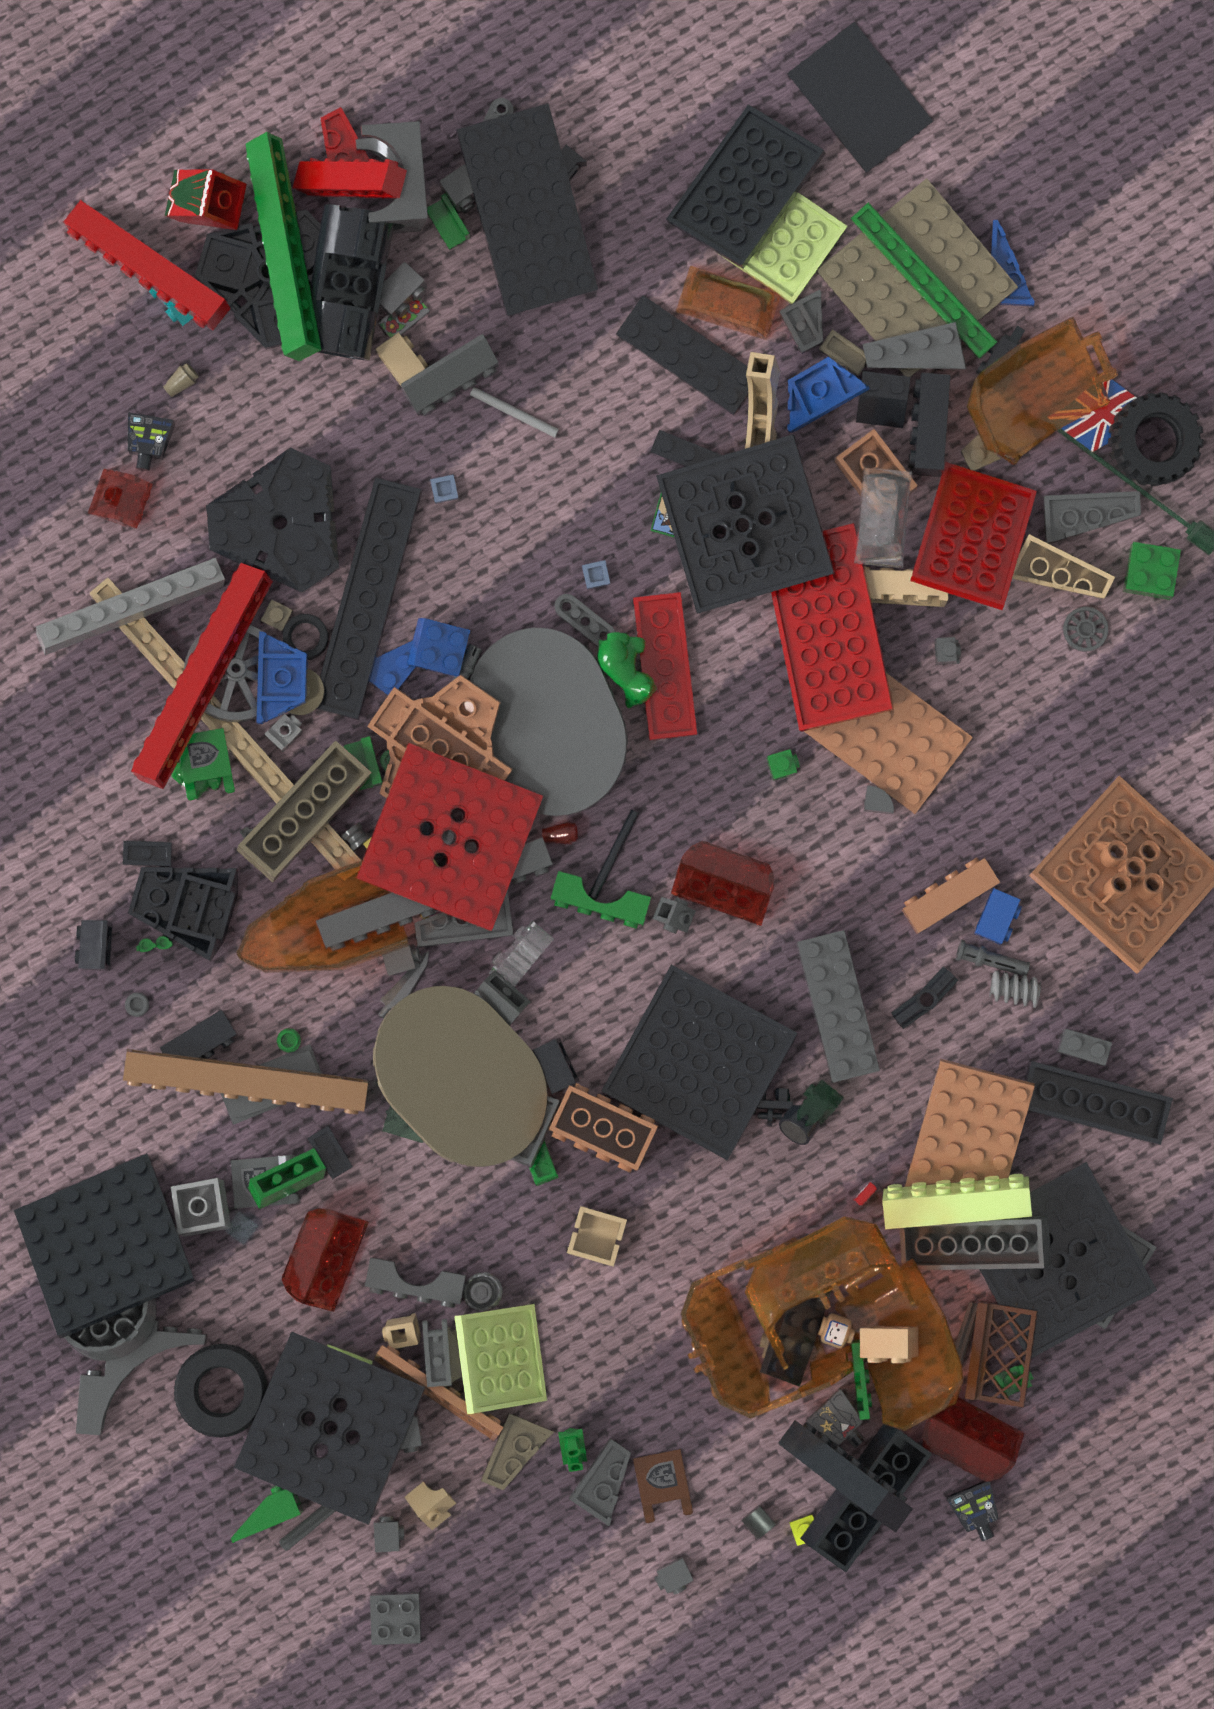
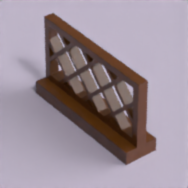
M989 1301L978 1302L965 1399L1025 1407L1038 1315L1037 1310L995 1304ZM994 1309L1004 1311L1009 1320L998 1326L993 1319ZM1010 1312H1014V1313H1017V1314L1014 1315V1316H1012V1315L1010 1314ZM1021 1314L1031 1315L1030 1326L1025 1330H1022L1015 1321V1318ZM1012 1322L1019 1331V1334L1009 1341L1001 1329ZM992 1324L995 1327V1330L993 1332H991ZM1029 1330V1336L1027 1337L1025 1332ZM996 1332L1006 1342L997 1350L990 1343L991 1336ZM1022 1336L1027 1342V1350L1019 1355L1011 1343ZM1006 1346H1009L1016 1356L1008 1364H1005L998 1354ZM1026 1354L1025 1361H1024V1360L1022 1359V1356ZM995 1356L1002 1365V1368L992 1375L987 1368V1360ZM1019 1360L1024 1367V1372L1016 1379L1008 1367ZM1005 1369L1013 1382L1002 1388L995 1379V1376ZM1020 1379H1022V1386L1018 1382ZM992 1380L999 1392L994 1396L983 1395L984 1384ZM1015 1384L1021 1391L1020 1401L1011 1400L1005 1390ZM1002 1394L1004 1398H999L997 1396Z

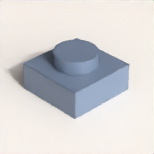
M454 475L430 479L435 504L459 499Z
M605 560L582 565L587 590L610 585Z

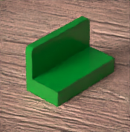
M445 193L441 195V200L427 207V214L449 251L470 239L468 230Z
M370 736L361 738V741L344 745V748L372 772L370 778L358 791L382 785L383 782Z

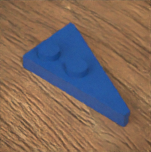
M993 220L991 255L1018 286V289L999 305L1034 307L1035 301L1031 297L1025 278L1019 269V264L1005 237V232L999 221Z
M412 641L377 657L375 660L370 682L386 695H389L394 687L399 689L416 668L407 665Z

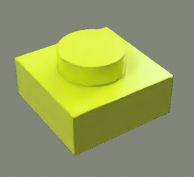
M813 1515L789 1522L797 1546L805 1544L800 1538L814 1520Z

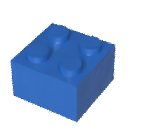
M418 618L407 665L458 677L470 630L426 618Z

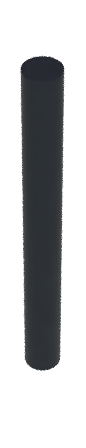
M630 810L588 894L595 899L598 898L639 815L638 812Z

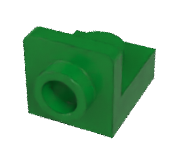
M1021 1363L1009 1368L1016 1379L1024 1372V1367ZM1005 1370L995 1376V1379L1002 1388L1013 1382ZM1031 1372L1029 1373L1027 1388L1032 1386L1030 1381L1034 1379ZM1020 1379L1018 1382L1022 1386V1379ZM1015 1384L1005 1390L1008 1396L1020 1391Z

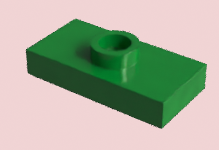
M545 1141L532 1168L529 1167L536 1186L559 1178Z

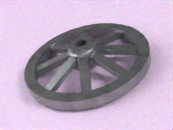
M249 626L237 649L235 658H232L220 683L224 680L228 682L221 707L218 709L209 703L205 710L206 714L226 722H244L257 718V703L245 678L258 682V673L247 670V668L258 664V655L246 661H243L242 658L249 636L259 641L260 629ZM199 637L193 642L187 653L184 669L188 664L189 656L194 652L199 643ZM237 667L239 672L235 673L231 668ZM235 684H239L251 710L243 712L227 711Z

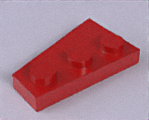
M341 107L320 118L327 159L339 162V159H346L354 162V159H361L369 162V157L364 150H356L355 141L358 137Z

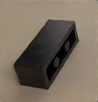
M221 1009L161 1046L160 1049L162 1053L209 1059L215 1055L214 1049L221 1045L224 1049L236 1042L234 1037L238 1033L224 1010Z

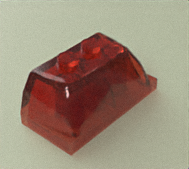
M700 841L692 845L682 856L671 894L762 926L774 889V874L771 866L765 862L706 841Z
M318 1208L309 1211L305 1216L281 1280L286 1291L302 1304L334 1312L369 1221L331 1209Z
M941 1387L935 1393L922 1434L923 1447L986 1482L1001 1478L1014 1467L1024 1437V1433Z

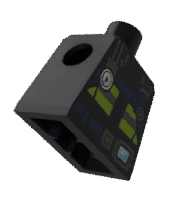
M128 412V452L132 455H138L136 469L150 471L152 458L163 460L175 428L174 420Z
M988 1479L945 1497L966 1532L976 1529L981 1542L994 1537L989 1523L997 1521L999 1517L991 1483Z

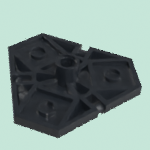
M305 209L297 211L296 216L308 281L311 283L321 224ZM252 223L238 226L237 230L224 229L208 233L195 277L227 301L234 312V317L266 350L281 346L282 342L277 326L278 320L273 304L274 298L270 286V278L263 276L264 270L268 268L266 265L265 249L262 241L257 242L256 235L262 234L260 225L253 226ZM243 297L247 303L241 307L237 301Z
M290 447L265 466L252 473V478L247 481L245 479L242 480L239 484L206 505L209 549L238 564L243 563L263 570L270 579L303 594L339 569L336 522L332 518V513H335L331 466ZM259 484L263 490L255 495L252 488ZM323 514V522H315V515ZM285 518L287 520L285 528L277 529L274 527L276 519ZM261 552L268 555L265 562L258 559Z

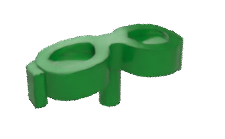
M166 936L157 938L156 943L147 938L142 939L139 945L136 946V949L140 952H148L153 948L169 949L173 946V942Z

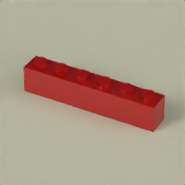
M310 158V161H299L292 189L309 196L400 198L407 170L398 167V162L385 159L384 162L375 159H369V162L361 159H354V162L339 159V162L327 158L324 161Z

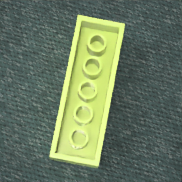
M1023 1174L1009 1175V1178L999 1179V1176L985 1177V1180L975 1181L974 1178H964L957 1183H951L950 1180H940L933 1185L917 1182L913 1183L910 1187L893 1184L889 1185L887 1189H883L882 1201L885 1229L1032 1217L1029 1176L1024 1177Z

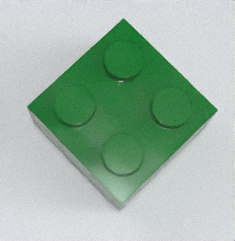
M1133 542L1130 545L1123 592L1171 600L1174 596L1181 550Z

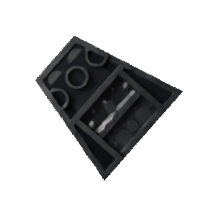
M141 867L128 914L196 952L205 959L212 961L225 941L238 897V869Z

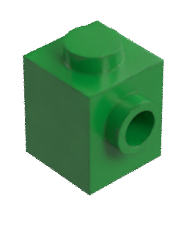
M790 749L769 755L766 758L773 781L796 775V768L800 767L797 755H792Z

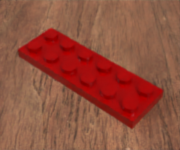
M681 592L634 597L637 637L645 640L644 652L640 653L641 671L653 678L657 688L645 702L649 740L697 735Z

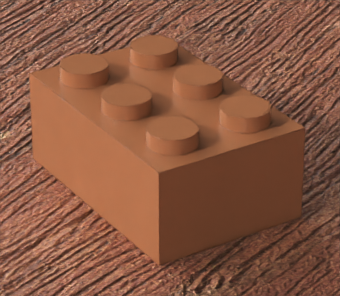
M875 429L835 459L836 465L877 518L913 493L918 486Z

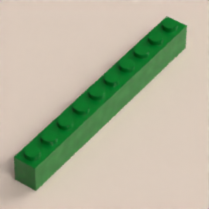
M265 132L245 144L247 160L255 194L254 200L257 205L258 222L261 227L270 286L274 298L273 304L278 320L277 326L282 342L281 348L284 356L300 362L321 351L283 141L282 138Z

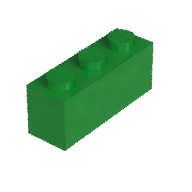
M315 1148L251 1178L248 1190L258 1208L262 1209L324 1179L326 1168Z

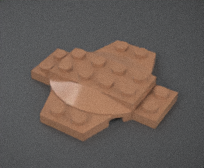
M463 675L458 676L433 697L418 700L412 699L394 687L367 726L387 740V750H389L391 757L379 794L387 798L408 743L506 781L513 769L495 757L491 740L501 702Z

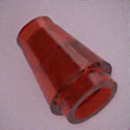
M567 821L542 828L544 843L572 845L573 842H577L578 830L576 823Z

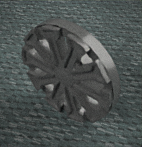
M1092 607L1077 608L1064 621V638L1072 648L1078 651H1093L1099 648L1107 638L1108 624L1106 618L1100 611ZM1085 611L1090 613L1088 619H1085ZM1079 613L1081 621H1079L1074 616V614ZM1094 615H1097L1099 619L1092 622ZM1069 620H1072L1077 626L1068 625ZM1102 623L1104 628H1096L1095 626ZM1068 630L1076 631L1070 636L1067 633ZM1094 633H1102L1103 636L1099 639ZM1079 636L1077 644H1074L1072 640ZM1090 637L1096 642V645L1093 647L1091 645ZM1084 639L1087 645L1086 648L1081 646Z

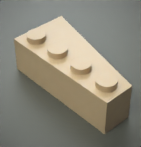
M1029 534L1019 552L1012 579L1104 599L1115 577Z
M864 566L872 603L945 607L948 601V593L911 582L913 569H905L904 571H894L893 568L870 570V567Z

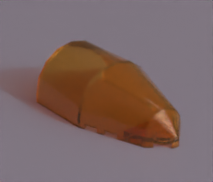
M361 860L308 879L298 890L287 895L281 903L274 908H270L247 926L244 938L236 953L241 961L264 973L343 971L410 947L404 926L400 927L399 923L391 925V930L383 934L377 935L376 931L367 934L368 939L358 943H355L354 940L345 942L346 947L332 952L331 948H325L316 920L391 893L356 879L363 861Z

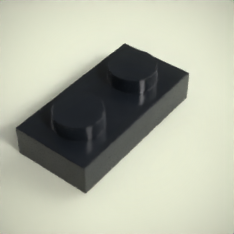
M123 841L122 865L172 867V842Z
M329 1126L307 1138L312 1147L315 1148L332 1180L353 1168Z

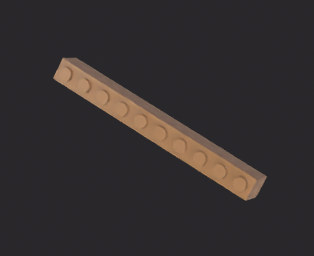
M127 1049L123 1081H127V1085L142 1086V1083L152 1084L151 1088L165 1090L166 1086L176 1087V1091L190 1093V1089L200 1090V1094L214 1096V1092L224 1093V1097L238 1099L239 1095L248 1096L249 1101L262 1102L263 1099H271L273 1104L278 1105L294 1102L297 1107L310 1108L311 1105H318L321 1110L334 1111L335 1108H341L348 1114H358L359 1111H364L368 1088L367 1079Z

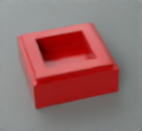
M869 1182L853 1200L859 1206H862L877 1190L876 1187Z

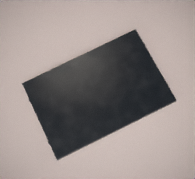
M855 22L839 32L834 38L787 73L865 173L869 172L879 163H882L885 158L915 135L920 134V131L933 122Z

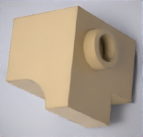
M424 1482L405 1496V1499L417 1516L431 1530L451 1516L448 1510L456 1504L452 1496L443 1488L433 1491Z

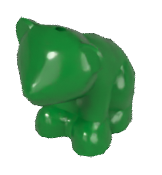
M612 632L607 634L606 640H599L597 661L601 669L623 689L626 707L632 708L634 705L645 703L657 690L653 678L649 674L636 671L635 667L637 654L644 652L645 640L639 637H630L625 633Z

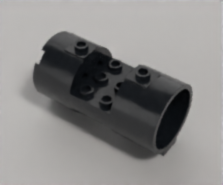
M324 204L310 285L321 351L318 353L370 361L394 223L369 224L368 213L375 211L354 207L341 208L342 206Z

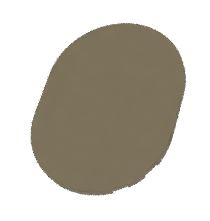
M434 986L418 990L406 996L391 1008L377 1031L375 1047L373 1048V1066L375 1067L377 1083L383 1096L413 1131L441 1157L450 1162L468 1167L497 1165L514 1158L528 1147L543 1123L547 1106V1086L542 1068L533 1051L505 1020L479 996L464 989L449 986Z

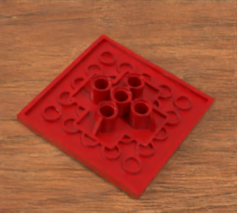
M408 743L356 879L492 931L543 796ZM453 809H459L462 812L463 817L460 822H455L451 818ZM424 822L430 824L432 832L428 836L423 835L420 831V825ZM445 831H449L454 835V841L450 845L444 843L442 839ZM467 840L475 842L476 851L474 853L466 851L465 843ZM436 854H442L445 857L446 861L443 867H438L434 863V856Z

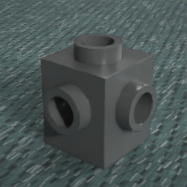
M661 897L653 919L664 924L663 929L676 934L679 930L687 933L696 911L687 907L689 902L675 897L673 901Z

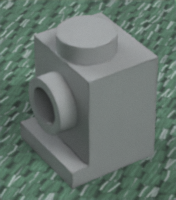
M284 714L267 730L265 736L284 752L303 732L299 728L302 723L294 715L291 714L288 717ZM284 726L289 727V733L286 735L280 732Z

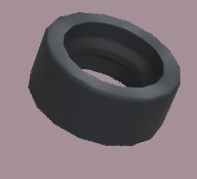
M299 614L292 617L286 623L283 630V642L297 649L292 642L293 630L302 623L314 625L320 633L319 643L312 650L302 651L308 655L307 660H312L319 657L326 650L329 642L328 631L325 624L318 617L311 614Z

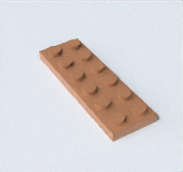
M383 1345L381 1346L374 1358L376 1362L395 1375L426 1387L424 1392L426 1396L492 1441L498 1437L504 1428L500 1425L501 1421L491 1414L486 1416L482 1412L467 1414L466 1402L459 1398L461 1394L452 1387L447 1389L443 1386L427 1387L426 1374L419 1370L420 1366L410 1359L406 1362L399 1357L400 1352L389 1345L387 1348Z

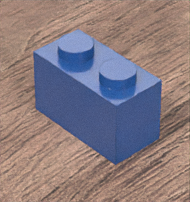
M993 888L974 934L999 945L1003 943V940L1008 942L1013 928L1009 927L1012 919L1017 920L1022 906L1018 905L1021 899Z

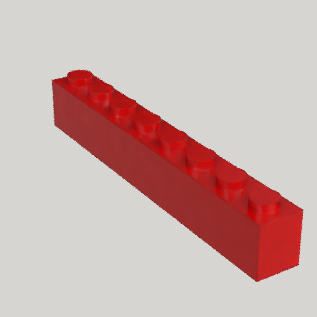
M82 200L79 201L63 221L68 228L67 234L74 240L78 241L81 239L86 242L84 245L95 254L99 251L103 254V259L112 266L115 263L121 267L120 270L129 278L135 276L139 279V284L150 291L152 288L157 292L156 295L166 303L169 301L174 303V307L181 314L186 316L188 313L193 316V321L200 327L204 328L207 326L214 330L231 309L223 297Z

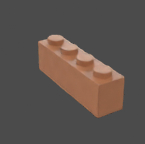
M976 857L965 864L967 869L960 874L956 870L945 877L947 882L938 886L935 883L925 889L926 895L918 899L915 895L904 902L906 907L902 911L916 934L1000 883L985 858L979 861Z

